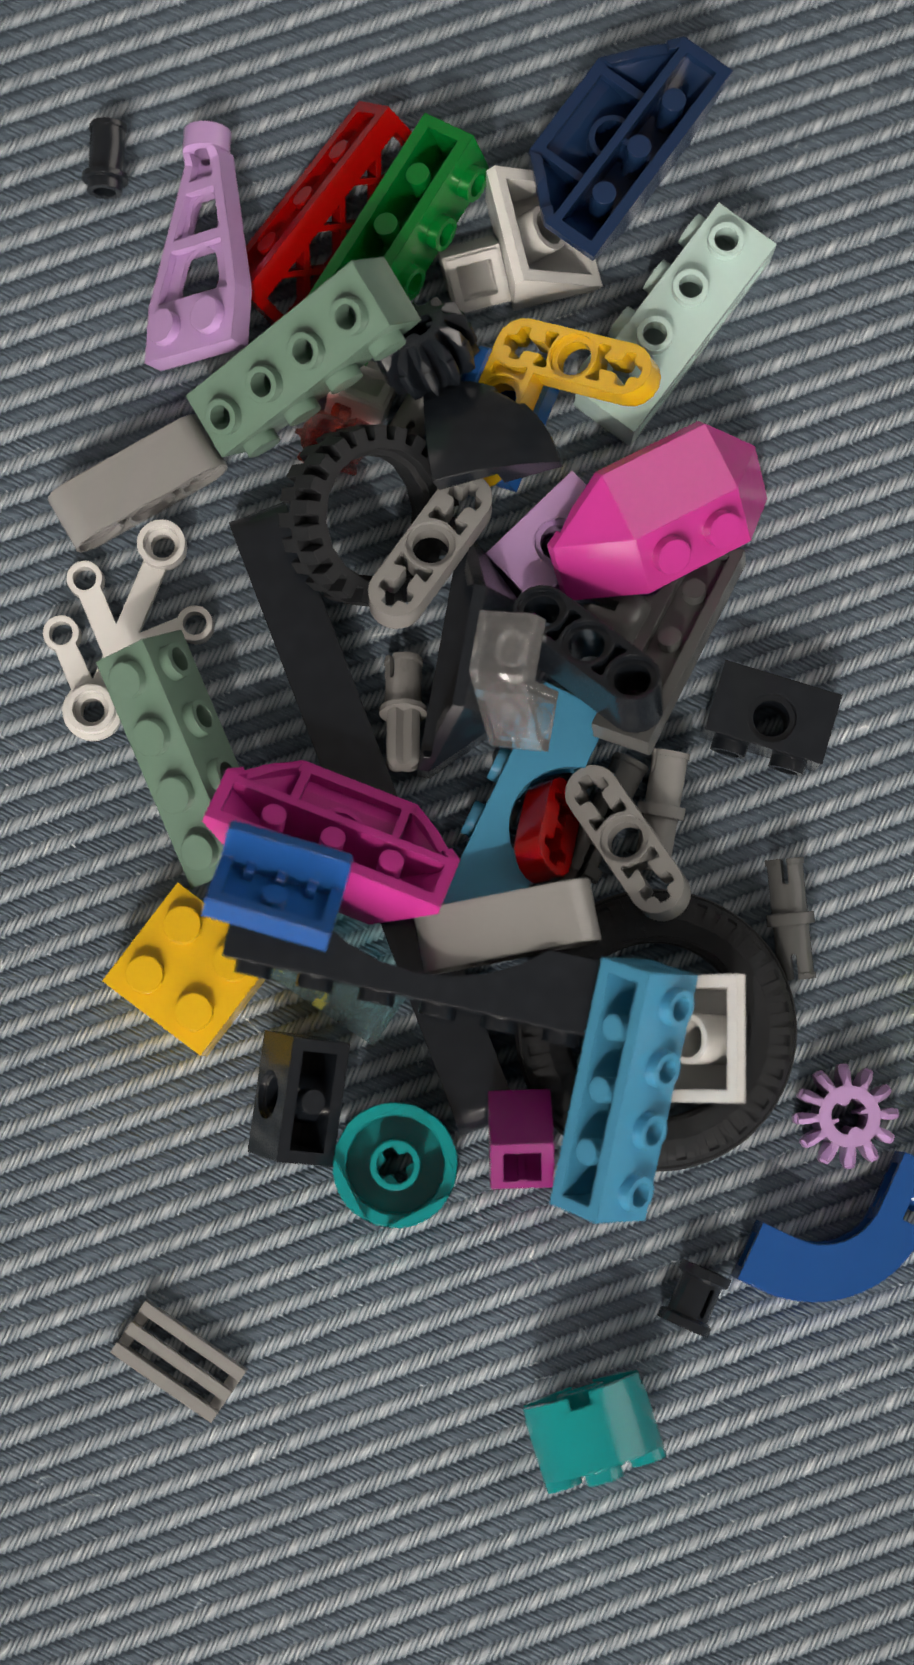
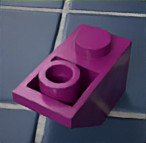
M550 1089L488 1091L490 1188L553 1187L554 1134Z

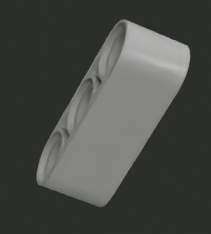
M190 414L169 423L61 484L48 496V502L76 551L86 552L112 540L211 484L227 471L228 465L219 454L197 414Z
M588 878L565 880L443 904L438 914L414 918L423 971L426 974L434 975L536 956L549 950L561 951L577 948L602 940L591 883Z

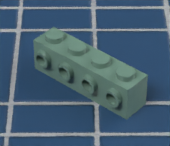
M384 257L352 260L188 393L186 397L221 457L244 452L247 453L249 458L257 457L279 443L280 438L277 433L288 424L296 426L317 414L321 410L318 401L329 392L331 394L342 392L357 383L363 377L360 368L372 358L374 361H379L402 348L407 342L403 334L419 323L421 318Z
M177 630L141 639L96 661V664L192 889L212 881L222 854L223 844L203 823V818L227 768L239 767L184 634L182 630Z

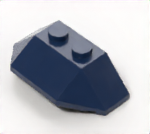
M685 36L667 40L666 44L644 46L599 57L529 149V159L544 227L594 261L624 233L689 146L730 79L733 70Z

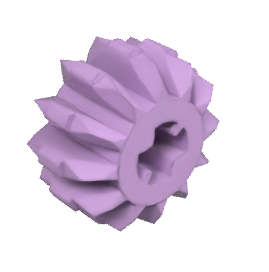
M848 1064L836 1065L834 1071L835 1086L829 1076L822 1070L813 1073V1082L821 1093L817 1095L811 1090L799 1089L796 1097L800 1101L812 1105L811 1112L792 1114V1122L794 1124H812L813 1127L812 1130L803 1134L799 1139L801 1146L808 1148L823 1140L817 1160L823 1164H829L839 1148L840 1162L842 1167L846 1169H853L855 1167L856 1147L867 1161L874 1162L879 1158L878 1152L870 1140L875 1138L880 1142L891 1144L895 1136L890 1131L879 1127L881 1119L894 1120L899 1117L898 1109H880L878 1105L880 1101L891 1094L892 1090L888 1085H880L868 1092L867 1090L873 1079V1071L868 1068H862L852 1083ZM851 1101L856 1106L855 1109L851 1110V1113L858 1114L859 1116L857 1125L855 1127L843 1126L838 1131L834 1124L839 1122V1119L831 1117L833 1107L835 1105L847 1106Z

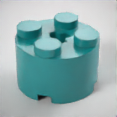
M384 1103L361 1112L343 1130L334 1152L333 1177L343 1202L357 1216L381 1227L408 1228L428 1220L448 1200L457 1177V1152L448 1129L431 1112L410 1103ZM393 1147L398 1154L410 1153L413 1162L406 1167L407 1179L399 1181L394 1174H388L384 1177L380 1172L379 1166L386 1161L385 1149Z
M637 1369L592 1380L593 1383L572 1389L571 1386L540 1397L523 1406L525 1424L548 1494L561 1492L583 1483L582 1476H585L588 1487L605 1484L623 1477L622 1466L630 1461L632 1467H639L659 1461L667 1456L644 1382L641 1381Z

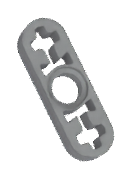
M483 478L442 490L437 489L374 574L369 583L368 597L370 612L378 623L393 629L405 628L415 623L485 529L492 515V491ZM469 495L475 497V510L470 507L463 509L455 520L454 531L448 524L454 514V498L464 501ZM437 538L446 544L449 551L441 561L426 563L415 556L413 549L422 539ZM407 569L414 576L407 587L408 604L397 601L392 607L386 605L384 591L387 590L394 594L398 592L406 581Z
M589 765L577 770L570 777L565 788L567 805L634 904L650 919L668 921L678 917L687 908L691 897L690 884L622 784L610 770L599 765ZM592 785H596L599 789L603 790V798L615 813L606 820L591 802H587L589 796L586 790ZM625 828L641 830L643 843L636 854L626 858L613 854L612 842L618 832ZM649 865L665 884L670 883L667 887L670 897L662 903L655 897L649 898L653 894L652 887L639 872Z

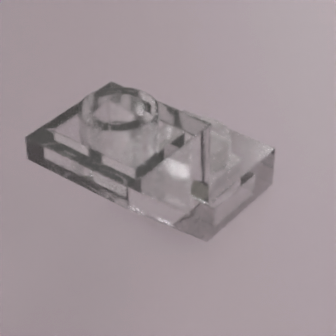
M480 610L469 672L489 745L494 747L548 752L559 692L535 681L546 621L535 614Z

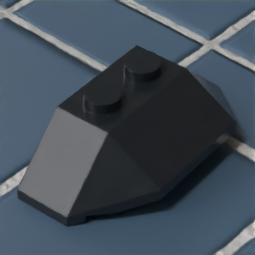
M477 541L469 548L452 575L417 767L418 777L432 778L497 733L500 728L502 715L514 717L520 682L508 680L512 657L524 659V654L519 644L513 611L517 597Z

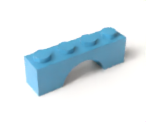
M547 682L544 683L538 696L527 692L512 724L522 729L514 748L510 750L501 746L486 778L496 783L486 805L477 800L474 802L460 832L470 837L460 858L458 868L443 904L529 888L531 882L520 871L509 836L510 815L519 798L532 785L548 777L574 774L580 768L587 766L600 739L593 736L591 725L597 712L578 697Z

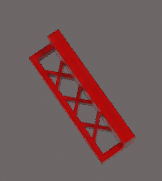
M358 101L246 245L252 288L251 305L271 325L284 315L267 299L283 278L296 277L297 299L285 314L308 296L347 235L346 229H351L356 219L346 220L345 197L354 186L367 185L368 201L385 175L381 174V151L392 137L403 147L411 135L412 131L389 106ZM332 231V254L324 264L310 266V242L318 232Z

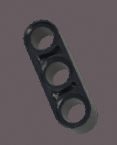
M538 585L528 588L519 595L515 601L513 611L521 651L529 661L617 728L625 732L640 733L648 731L657 725L663 715L664 704L661 674L658 665L651 657L555 587ZM551 623L549 626L536 627L540 624ZM589 656L597 657L596 659L590 661L580 660L582 658ZM633 690L643 691V693L635 696L625 695V693Z

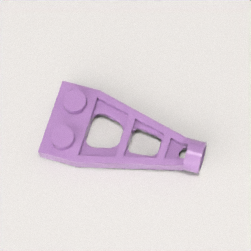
M195 121L187 124L184 128L183 157L185 167L148 313L145 364L160 371L243 349L248 345L252 288L234 156L230 154L231 131L226 126L217 122ZM215 199L218 216L217 227L194 234L201 204ZM216 253L219 271L217 287L183 297V289L192 260Z

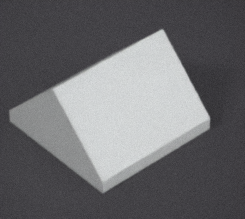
M496 165L486 170L485 200L494 236L500 246L513 310L592 292L603 287L596 259L594 261L590 260L544 227L532 170Z
M745 974L698 975L694 994V1009L688 1021L680 1058V1073L675 1082L671 1102L745 1103Z

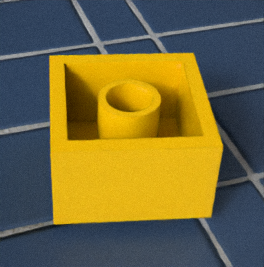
M177 882L102 981L198 1055L207 1057L264 983L265 979L233 972L236 961L222 956L229 923L202 916L204 902Z

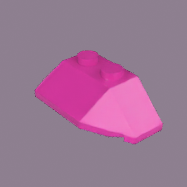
M698 420L596 471L572 506L561 532L556 530L547 544L560 590L573 600L648 594L750 542L767 501L756 447Z
M305 760L265 764L247 770L243 767L227 768L203 818V823L223 845L230 822L236 820L351 854L353 862L338 913L369 925L438 914L460 862V858L452 848L448 849L439 831L417 804Z

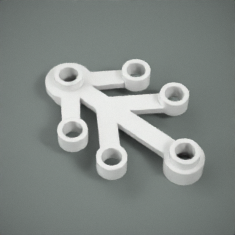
M154 520L141 529L137 538V548L144 561L117 624L103 593L105 578L99 567L90 561H79L69 568L66 576L67 585L73 594L81 600L103 654L102 658L141 639L177 630H182L186 641L191 644H202L208 641L214 632V621L210 613L205 608L197 605L184 608L175 619L141 632L166 571L178 567L184 561L187 554V541L182 530L169 520ZM161 539H169L175 544L173 553L165 558L157 557L153 553L155 543ZM83 571H92L96 575L94 586L87 590L77 588L75 580L78 574ZM65 615L54 616L44 625L43 638L45 643L56 652L71 688L63 702L62 714L64 722L75 736L83 740L100 741L106 739L116 732L121 721L100 671L97 668L92 678L78 648L81 643L82 634L76 622ZM193 615L204 617L206 619L204 631L196 635L187 633L185 631V623L189 617ZM60 625H68L72 628L73 632L70 641L63 645L54 643L52 640L54 629ZM91 702H100L104 706V715L96 722H88L84 719V708Z

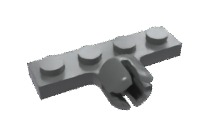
M736 548L663 586L655 595L641 596L637 594L594 598L590 600L599 602L598 606L594 604L584 605L583 608L654 660L661 674L664 704L663 715L657 725L648 731L640 733L625 732L614 726L599 713H596L591 723L594 737L647 755L651 754L746 565L745 550ZM633 690L625 693V695L635 696L643 693V691Z

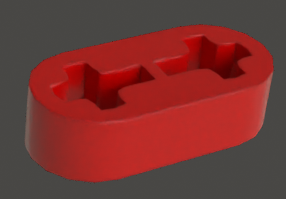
M555 778L528 788L525 795L515 838L514 851L520 871L531 883L538 884L564 876L568 873L571 866L580 823L567 805L565 799L567 781L563 778Z

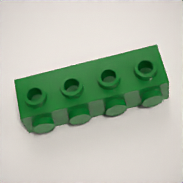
M424 113L308 296L352 260L384 257L409 300L415 299L423 287L426 271L437 254L444 251L451 244L459 219L470 202H475L482 195L486 187V170L490 168L474 135Z

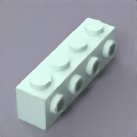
M721 203L716 205L707 218L701 214H697L678 241V244L683 246L684 249L672 264L665 260L659 263L643 287V290L649 293V295L636 311L629 306L626 307L608 333L610 338L635 343L648 352L659 367L661 374L660 386L655 395L646 403L632 407L575 394L573 406L629 447L638 438L769 265L777 244ZM591 355L585 360L576 374L586 369L590 363ZM608 363L607 370L614 372L624 385L629 377L638 378L641 374L637 366H635L632 373L615 371Z

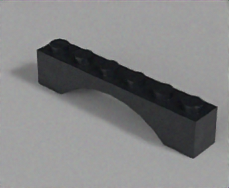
M230 923L222 953L224 958L236 961L233 972L270 980L272 970H280L297 974L295 983L297 987L332 994L334 983L359 988L357 1000L393 1008L395 998L401 997L419 1001L418 1013L422 1015L455 1021L457 1010L482 1015L479 1026L481 1028L516 1035L518 1024L543 1029L541 1041L578 1049L580 1037L585 1038L601 961L549 950L522 964L487 974L442 976L412 972L379 961L349 944L334 930L325 952Z

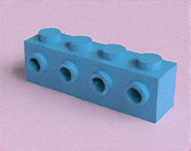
M601 958L549 1204L595 1224L645 1221L648 1206L654 1193L653 1182L661 1146L667 1134V1118L675 1082L680 1073V1058L688 1021L694 1009V994L698 975L649 959Z

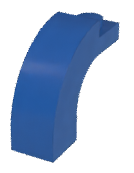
M894 1152L864 1217L851 1230L836 1238L823 1241L802 1240L756 1220L731 1275L737 1280L773 1296L800 1302L841 1300L862 1293L884 1281L908 1259L914 1250V1225L903 1220L907 1209L914 1212V1156L906 1152Z

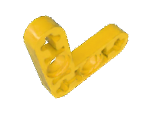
M519 318L502 328L478 383L494 386L499 393L506 390L516 392L515 402L518 404L525 403L532 410H534L543 386L622 406L635 407L646 403L655 395L660 386L661 374L659 367L648 352L635 343L531 318ZM532 340L540 351L547 353V359L545 360L541 354L531 351H523L519 358L515 352L518 347H528ZM580 349L591 351L590 363L586 369L575 375L564 373V363L570 354ZM608 363L615 371L632 373L635 366H637L641 374L638 378L629 377L624 385L614 372L607 370ZM498 474L483 478L490 487L502 480Z

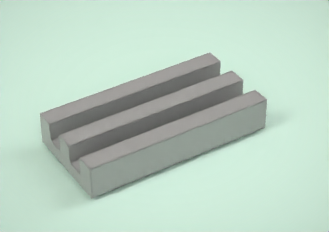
M147 1299L110 1353L211 1423L248 1369ZM150 1319L229 1374L224 1383H221L143 1327ZM133 1341H138L215 1396L212 1401L208 1402L130 1346Z

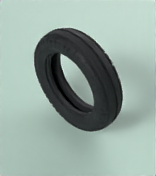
M652 889L653 894L649 898L655 897L662 903L670 897L667 889ZM627 892L595 902L602 940L594 944L556 952L601 961L602 957H608L630 946L648 943L668 944L686 949L700 956L712 965L719 974H745V1103H702L686 1112L668 1116L667 1134L661 1146L656 1172L681 1170L712 1161L736 1148L763 1124L775 1108L787 1085L796 1052L797 1020L794 1000L786 975L770 947L749 924L727 908L706 898L691 894L689 904L684 912L668 921H656L647 917L634 904ZM518 1024L515 1042L524 1081L528 1090L550 1089L553 1127L564 1136L578 1071L571 1047L541 1041L543 1029Z

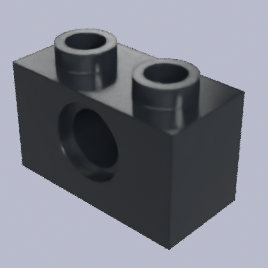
M725 660L719 669L699 737L712 741L710 749L719 754L737 759H745L746 753L750 752L770 758L768 767L773 770L801 777L805 769L814 772L822 765L842 695ZM760 708H771L777 711L783 720L782 733L774 737L761 734L753 722L754 711Z
M270 1030L264 1031L248 1152L275 1162L333 1167L350 1043L321 1036Z

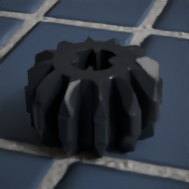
M437 297L430 299L425 305L419 306L416 302H412L421 321L403 334L407 342L402 348L392 355L376 361L387 384L394 389L397 395L409 393L414 400L421 399L427 392H433L439 396L442 388L448 385H460V375L471 372L476 368L474 357L479 352L476 343L478 339L471 323H468L464 312L460 311L455 302L442 304Z

